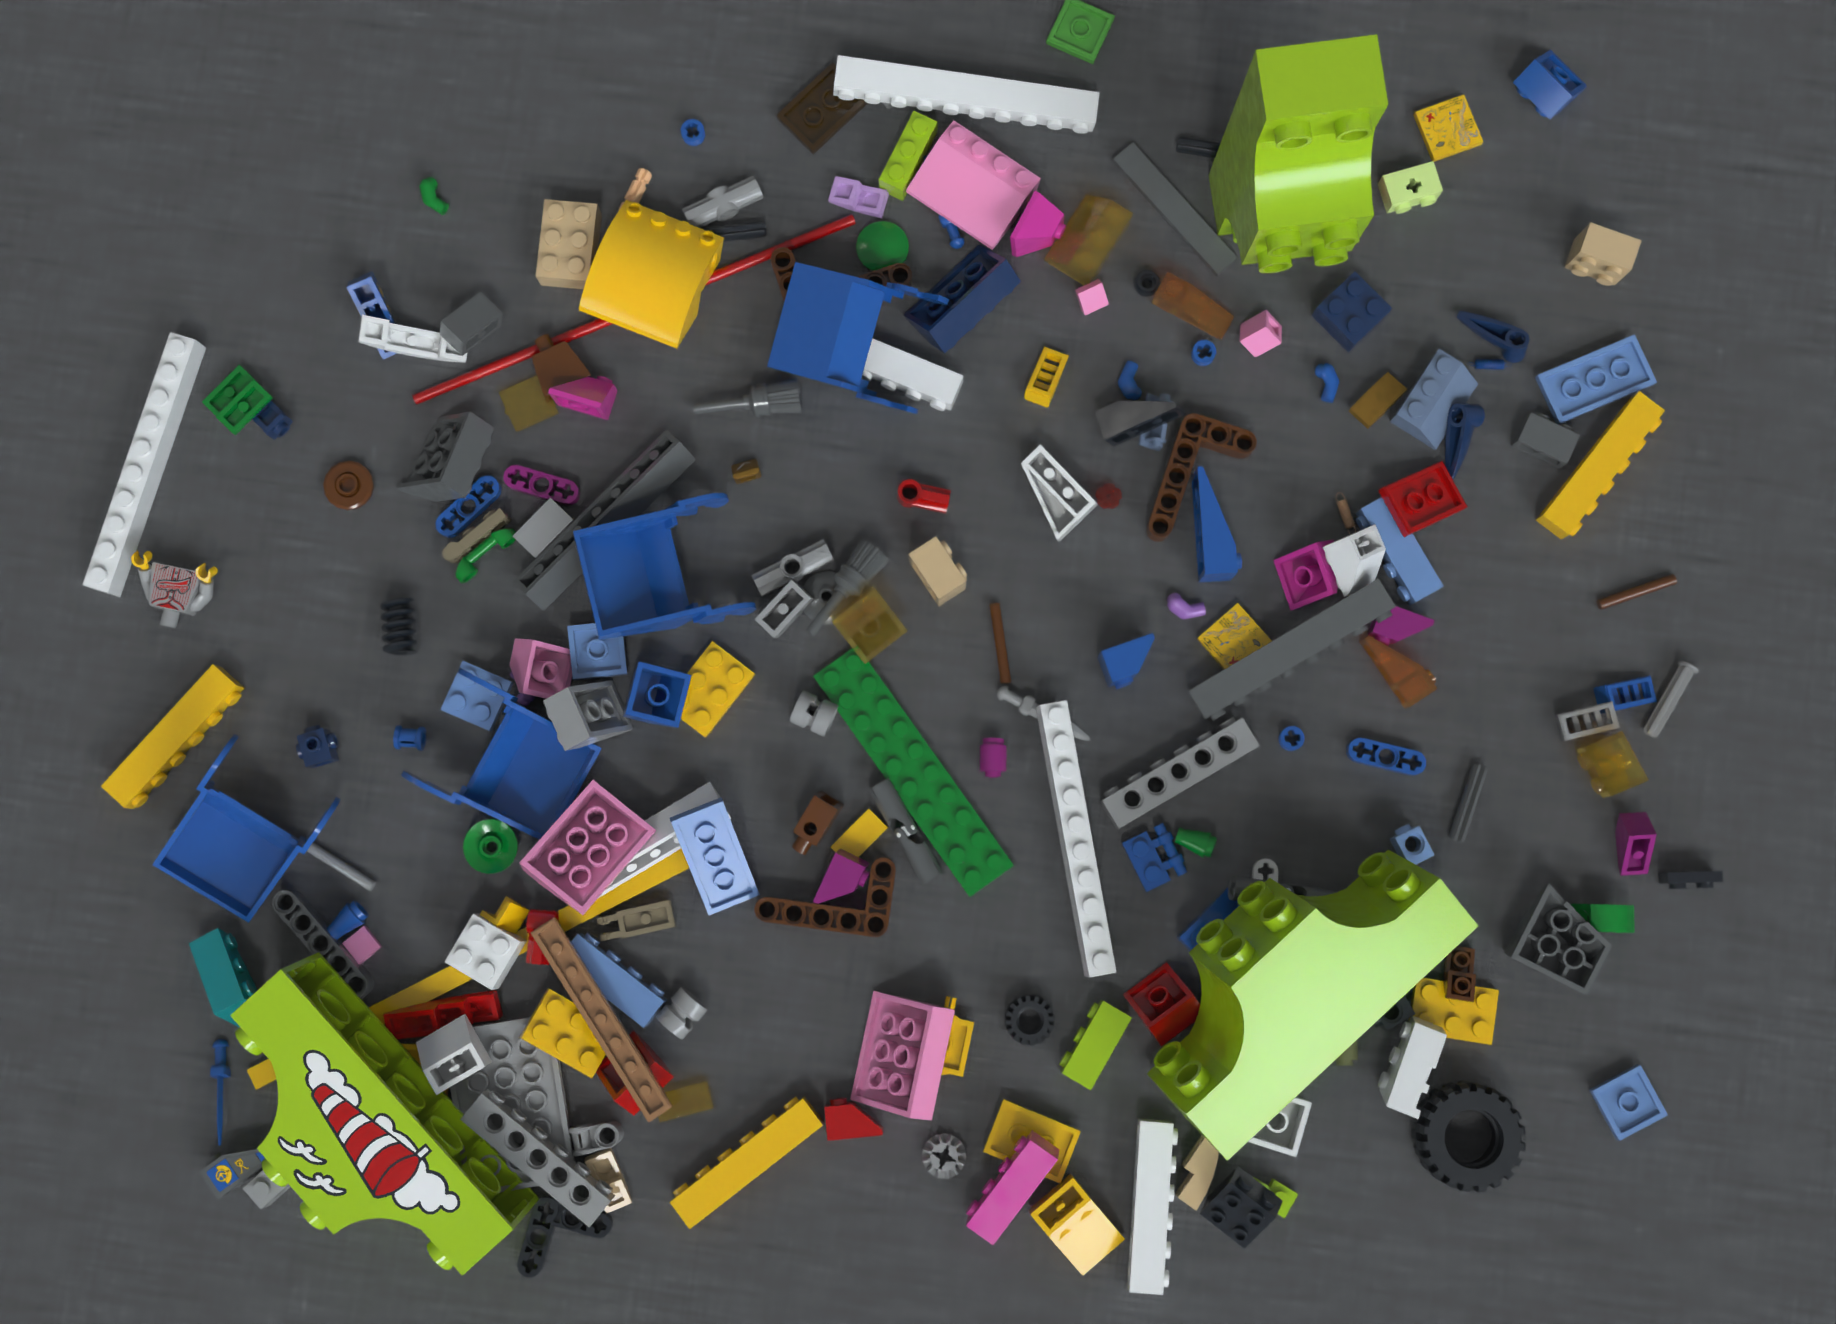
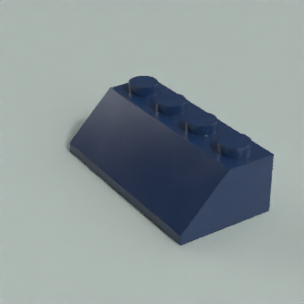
M979 244L928 292L948 298V305L920 299L903 316L932 346L946 353L968 331H971L987 313H990L1005 296L1009 295L1021 280L1007 259Z

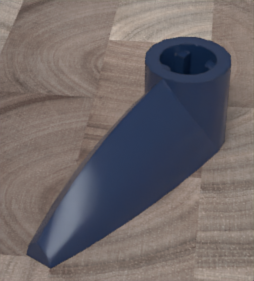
M1459 311L1456 318L1476 335L1501 348L1502 356L1506 361L1518 363L1525 358L1530 341L1526 331L1489 317Z
M1457 403L1452 405L1449 410L1446 430L1445 467L1453 480L1466 457L1474 428L1481 426L1484 422L1485 411L1479 404Z

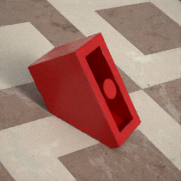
M847 1098L830 1099V1104H826L824 1107L827 1141L881 1136L884 1133L882 1125L854 1102H847Z

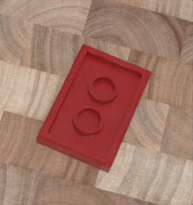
M1443 461L1428 466L1378 490L1403 537H1407L1467 508Z

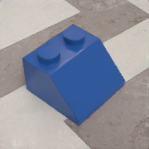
M1552 50L1536 58L1513 82L1517 86V92L1523 98H1529L1536 105V111L1541 116L1548 117L1549 119L1559 114L1587 87Z
M1153 633L1100 652L1097 659L1108 687L1115 685L1117 690L1134 682L1133 679L1139 673L1155 639Z
M639 661L635 665L622 717L679 728L692 675Z

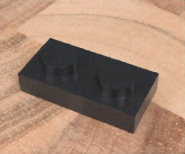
M1723 871L1658 873L1659 884H1669V889H1686V883H1696V888H1714L1713 882H1723Z

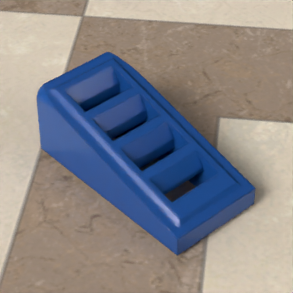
M1651 676L1594 688L1597 705L1613 701L1615 711L1657 702ZM1639 683L1641 685L1644 699H1641L1637 685ZM1628 686L1630 687V691H1631V695H1632V699H1633L1632 702H1631V698H1630ZM1617 688L1619 689L1622 704H1620ZM1605 709L1600 710V714L1605 713Z

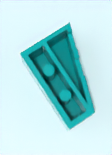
M216 928L190 942L189 946L214 1015L240 1027L230 1015L257 991V988L237 949L238 944L235 937L231 933L228 934Z

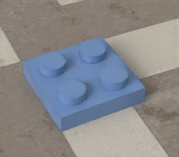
M595 623L567 626L573 681L627 675L623 636L599 640Z
M462 661L459 667L508 693L512 688L513 682L465 661ZM457 673L440 710L492 732L504 703L502 702L505 697Z
M1638 1064L1589 1089L1615 1139L1618 1141L1668 1115L1642 1066Z

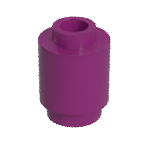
M983 738L982 745H980L979 771L985 772V777H1001V773L1007 770V746L1004 745V739Z

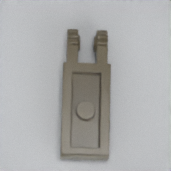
M501 508L497 511L495 509L491 510L483 517L484 521L476 528L473 526L467 529L462 534L463 538L459 542L447 544V547L442 552L443 558L450 561V563L458 564L464 556L483 542L491 533L501 530L512 519Z
M671 900L617 911L614 915L596 918L597 924L601 925L618 920L620 931H611L600 935L601 941L619 937L624 939L677 927Z

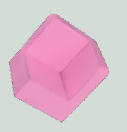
M1266 309L1240 325V342L1254 357H1258L1282 343V326Z

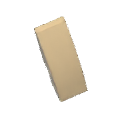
M1203 1135L1200 1136L1181 1164L1190 1172L1175 1193L1180 1200L1196 1211L1211 1184L1219 1152Z

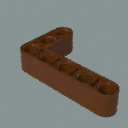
M785 247L774 250L771 255L772 268L783 301H785L787 294L785 287L790 283L796 262L792 251ZM786 258L790 260L789 265L786 267H779L777 265L780 259ZM896 263L857 276L878 282L885 287L887 282L912 286V271L909 266L903 263ZM897 274L907 276V280L903 283H898L893 278Z
M1195 413L1184 417L1178 429L1146 527L1147 536L1154 542L1164 541L1171 533L1199 446L1237 459H1245L1251 455L1257 446L1256 436L1252 432ZM1187 423H1194L1198 426L1199 432L1190 433L1186 430L1185 425ZM1211 432H1221L1224 440L1221 442L1213 440ZM1237 440H1246L1249 443V449H1240L1237 446ZM1181 447L1187 448L1191 456L1186 459L1178 455L1177 449ZM1173 472L1179 473L1182 476V482L1178 484L1173 483L1169 478V474ZM1164 497L1171 498L1174 501V507L1170 509L1163 507L1161 499ZM1155 522L1163 523L1166 527V532L1163 534L1156 533L1153 530V524Z
M879 858L874 861L870 872L865 910L764 897L759 899L755 905L756 917L761 921L879 937L887 931L889 926L896 867L888 858ZM881 862H886L891 866V874L886 878H880L876 873V867ZM878 889L884 890L888 895L887 902L883 905H876L872 900L873 893ZM767 901L771 902L775 907L774 914L769 918L764 917L761 913V906ZM793 905L799 906L802 910V917L798 921L790 920L787 914L788 909ZM819 909H824L829 913V921L825 925L818 924L814 919V915ZM846 913L854 914L857 919L856 925L851 929L845 928L841 923L842 916ZM876 916L880 917L884 922L883 929L877 933L872 932L868 927L869 920Z

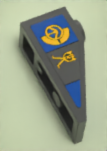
M257 1147L231 1151L224 1155L218 1152L205 1161L207 1166L199 1172L216 1198L220 1199L262 1170L261 1163L265 1157L258 1151Z

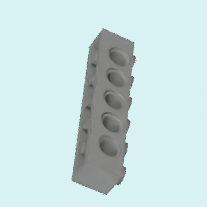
M1234 717L1220 724L1222 730L1213 735L1211 731H1208L1196 738L1199 744L1189 748L1186 744L1173 752L1175 758L1166 762L1162 758L1150 766L1152 771L1143 776L1139 772L1128 778L1127 782L1129 785L1119 789L1116 785L1103 793L1105 799L1100 802L1115 828L1123 827L1259 747L1260 745L1245 720L1241 718L1236 721ZM1220 737H1226L1230 740L1231 748L1229 751H1222L1219 748L1218 740ZM1197 751H1204L1208 755L1206 765H1200L1195 761V753ZM1174 764L1183 766L1185 775L1182 779H1177L1172 775L1171 768ZM1150 778L1160 780L1162 784L1160 792L1154 793L1149 790L1148 781ZM1129 791L1136 793L1139 799L1138 804L1134 807L1128 806L1124 800L1125 794Z
M488 1089L481 1093L460 1120L590 1227L615 1197L611 1192L612 1188L601 1179L597 1181L590 1175L591 1171L586 1165L581 1162L576 1163L568 1157L569 1152L560 1144L554 1145L547 1139L548 1134L538 1126L533 1127L525 1121L527 1117L516 1108L512 1110L504 1103L506 1100L501 1094L494 1090L491 1092ZM493 1113L501 1115L503 1119L501 1127L493 1124L491 1120ZM514 1131H519L524 1135L523 1144H517L513 1140ZM535 1149L544 1151L546 1155L545 1162H539L535 1159ZM556 1167H562L567 1171L566 1180H561L556 1176ZM584 1185L587 1187L589 1197H580L576 1190L577 1186Z

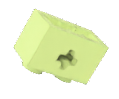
M1434 161L1383 175L1377 184L1386 213L1395 211L1396 214H1401L1409 211L1412 206L1421 204V207L1429 206L1437 201L1436 199L1443 191Z

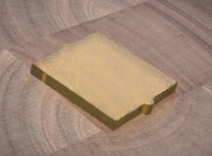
M537 375L499 392L506 408L505 414L510 417L516 432L559 414L553 400L548 403L545 402Z

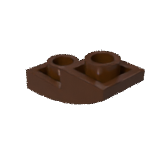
M1457 946L1444 958V993L1446 999L1474 1002L1476 974H1473L1475 949Z

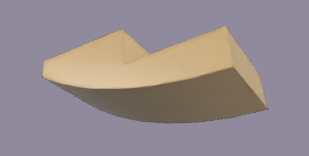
M612 1148L604 1149L585 1157V1163L591 1171V1176L597 1181L600 1179L605 1181L612 1188L611 1192L615 1195L604 1209L606 1214L631 1204L632 1199Z

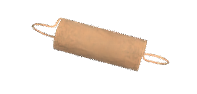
M1346 498L1337 501L1336 504L1345 528L1354 527L1355 522Z

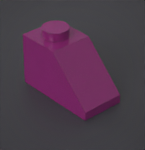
M1396 606L1390 610L1393 615L1380 623L1374 619L1367 635L1374 637V642L1389 646V644H1395L1433 626L1435 620Z
M1647 812L1619 813L1615 839L1620 876L1648 874L1657 834Z
M839 849L829 865L813 902L819 904L854 892L859 885L864 887L870 875V872L867 871L869 862L843 849Z

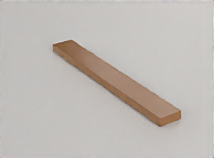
M554 917L532 931L531 934L648 1123L672 1108L673 1105L558 920Z

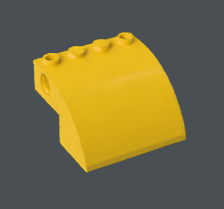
M626 200L612 220L596 252L585 282L579 311L677 349L698 315L701 292L720 263L724 237L690 225L686 221H680L667 216L662 212L641 206L637 202Z

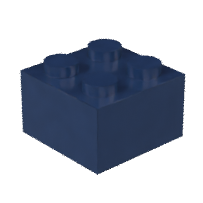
M1354 271L1317 306L1311 316L1349 353L1388 316L1393 308Z

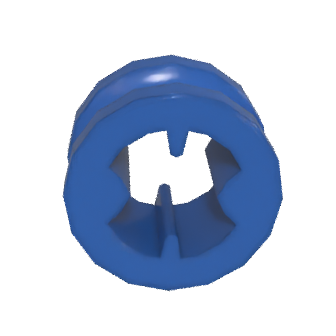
M689 119L682 124L681 135L687 145L698 146L705 139V130L700 121ZM691 128L693 131V128H697L699 135L696 137L693 135V138H690L688 130Z
M1198 341L1191 352L1193 362L1199 366L1211 364L1216 355V347L1211 341ZM1205 347L1209 350L1207 354H1211V356H1205L1202 359L1199 357L1200 352H1197V349L1203 350Z
M1296 726L1284 728L1278 736L1280 746L1287 751L1299 749L1305 739L1303 731ZM1288 731H1292L1293 735L1298 736V741L1294 742L1295 746H1291L1290 742H1285V737L1289 735Z

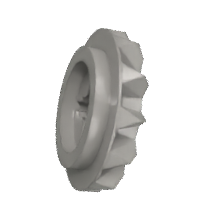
M946 1133L937 1134L926 1142L922 1151V1161L927 1172L936 1178L949 1179L959 1174L966 1162V1150L963 1143L957 1137ZM949 1145V1156L955 1159V1161L946 1160L941 1168L940 1158L933 1154V1152L942 1153L946 1146Z

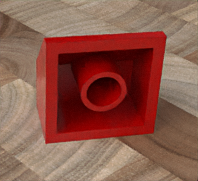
M1167 962L1123 994L1161 1046L1195 1022L1200 1008V1004L1194 994Z
M633 1030L629 1036L661 1087H665L674 1076L663 1060ZM608 1057L603 1059L596 1071L598 1077L613 1100L634 1116L640 1111V1108Z

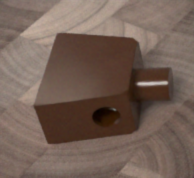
M549 334L542 335L535 340L540 353L532 356V362L546 403L553 400L548 393L551 387L591 377L590 372L566 341L554 345Z
M822 790L815 794L793 830L798 837L793 843L792 848L806 855L812 844L817 846L821 843L845 804ZM811 822L816 825V831L810 828Z

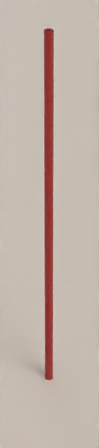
M852 214L719 268L713 272L706 285L771 259L772 253L778 248L785 247L789 250H794L856 224ZM598 318L554 336L551 340L554 345L563 341L568 343L612 325V323ZM536 344L413 394V399L416 405L532 358V356L540 353Z

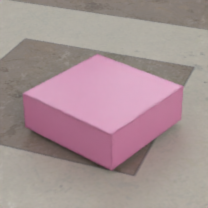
M1099 279L1075 290L1084 315L1109 305L1103 284Z
M367 926L361 927L342 943L358 964L364 963L383 947Z

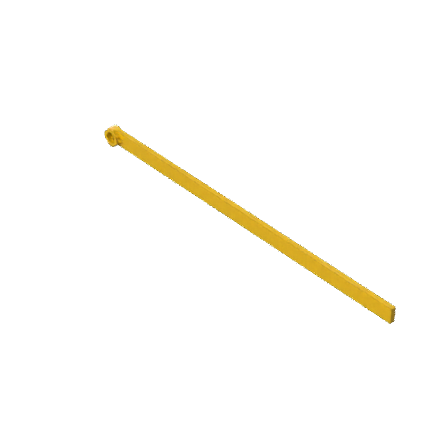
M682 848L599 897L584 915L569 905L558 910L559 923L564 932L689 869ZM526 927L516 933L527 940L519 955L527 952L529 933H527ZM449 966L374 1004L369 1009L385 1024L383 1018L385 1012L429 1002L467 983L472 978ZM269 1059L247 1069L256 1090L276 1080L275 1072Z

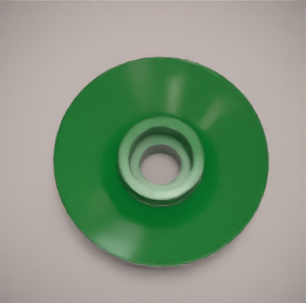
M494 819L483 820L476 823L467 832L463 843L464 856L468 864L476 871L485 874L499 873L507 869L515 860L518 852V840L512 828L506 823ZM491 842L497 844V849L494 852L488 849Z

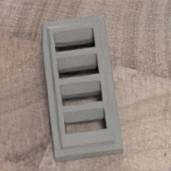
M1613 701L1555 715L1562 742L1620 728ZM1605 709L1609 725H1603L1600 710ZM1590 712L1594 713L1597 728H1592L1589 717ZM1578 715L1583 717L1586 728L1584 731H1581ZM1566 718H1571L1575 733L1570 734Z

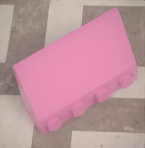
M953 120L934 145L907 187L906 192L993 250L1025 209L1034 191H1037L1041 178Z
M592 780L519 863L523 871L577 912L584 915L656 830L597 782Z
M873 991L850 1100L907 1118L932 1120L955 1010Z

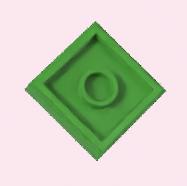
M1065 0L1046 40V44L1090 64H1094L1115 20V15L1081 0Z

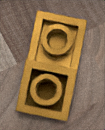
M1387 372L1348 412L1369 429L1405 394L1407 388Z

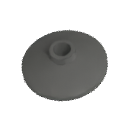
M820 572L811 576L805 582L803 589L814 598L804 610L811 620L815 619L828 602L822 600V594L829 592L833 595L835 593L834 588L837 585L833 578L835 572ZM850 595L848 599H843L824 625H831L842 621L853 607L854 596Z

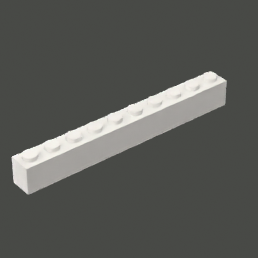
M838 55L833 92L834 96H838L842 100H853L856 98L863 99L870 104L884 102L891 103L892 106L897 108L912 106L926 112L933 109L943 111V113L948 115L962 113L969 114L970 117L975 119L990 117L995 118L998 122L1018 121L1025 126L1040 124L1047 125L1049 129L1060 130L1062 128L1073 129L1076 133L1093 131L1096 124L1099 92L841 55Z
M172 332L169 334L83 585L121 597L132 565L131 557L136 552L206 350V347L195 339Z
M1065 700L1042 704L1036 707L1084 976L1095 977L1117 973L1068 703Z

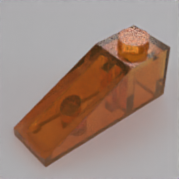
M1168 271L1152 301V304L1219 340H1222L1234 319L1232 314L1192 284Z
M1367 636L1359 641L1404 709L1411 707L1438 689L1435 685L1436 679L1428 669L1425 670L1420 664L1371 636Z

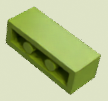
M913 111L879 178L880 189H885L889 195L899 200H904L907 194V187L920 169L924 156L927 155L937 135V121Z
M1100 1000L1099 1004L1093 1003L1087 1013V1017L1090 1020L1085 1028L1080 1026L1073 1038V1041L1076 1042L1071 1052L1067 1050L1059 1063L1062 1066L1060 1071L1062 1074L1089 1090L1093 1088L1132 1019L1129 1015L1103 1000Z

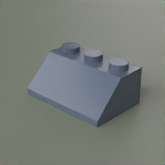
M1438 349L1423 369L1390 422L1436 450L1446 435L1450 408L1457 403H1466L1478 383L1462 362L1443 350Z

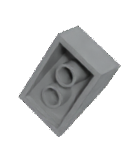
M612 680L567 687L543 700L549 719L552 720L557 732L558 741L565 751L581 748L633 729L629 718L622 717L624 706Z

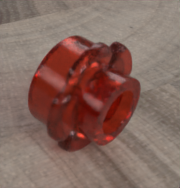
M1112 483L1104 484L1103 487H1099L1096 491L1097 504L1104 509L1116 508L1119 505V500L1122 498L1121 490ZM1110 494L1111 498L1108 499L1106 495Z

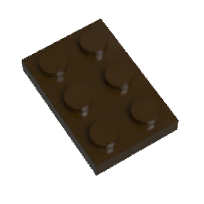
M833 62L776 115L777 120L813 155L868 104L863 99L842 100L838 96L833 95L836 65Z

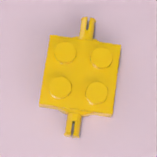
M946 996L944 1004L946 1008H949L950 996ZM952 997L950 1009H955L957 998ZM954 1015L941 1075L952 1074L963 1077L974 1021L960 1019Z

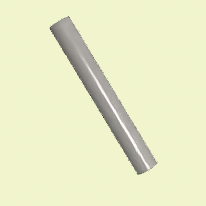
M312 843L307 850L308 853L367 890L371 891L376 885L374 880L317 844Z

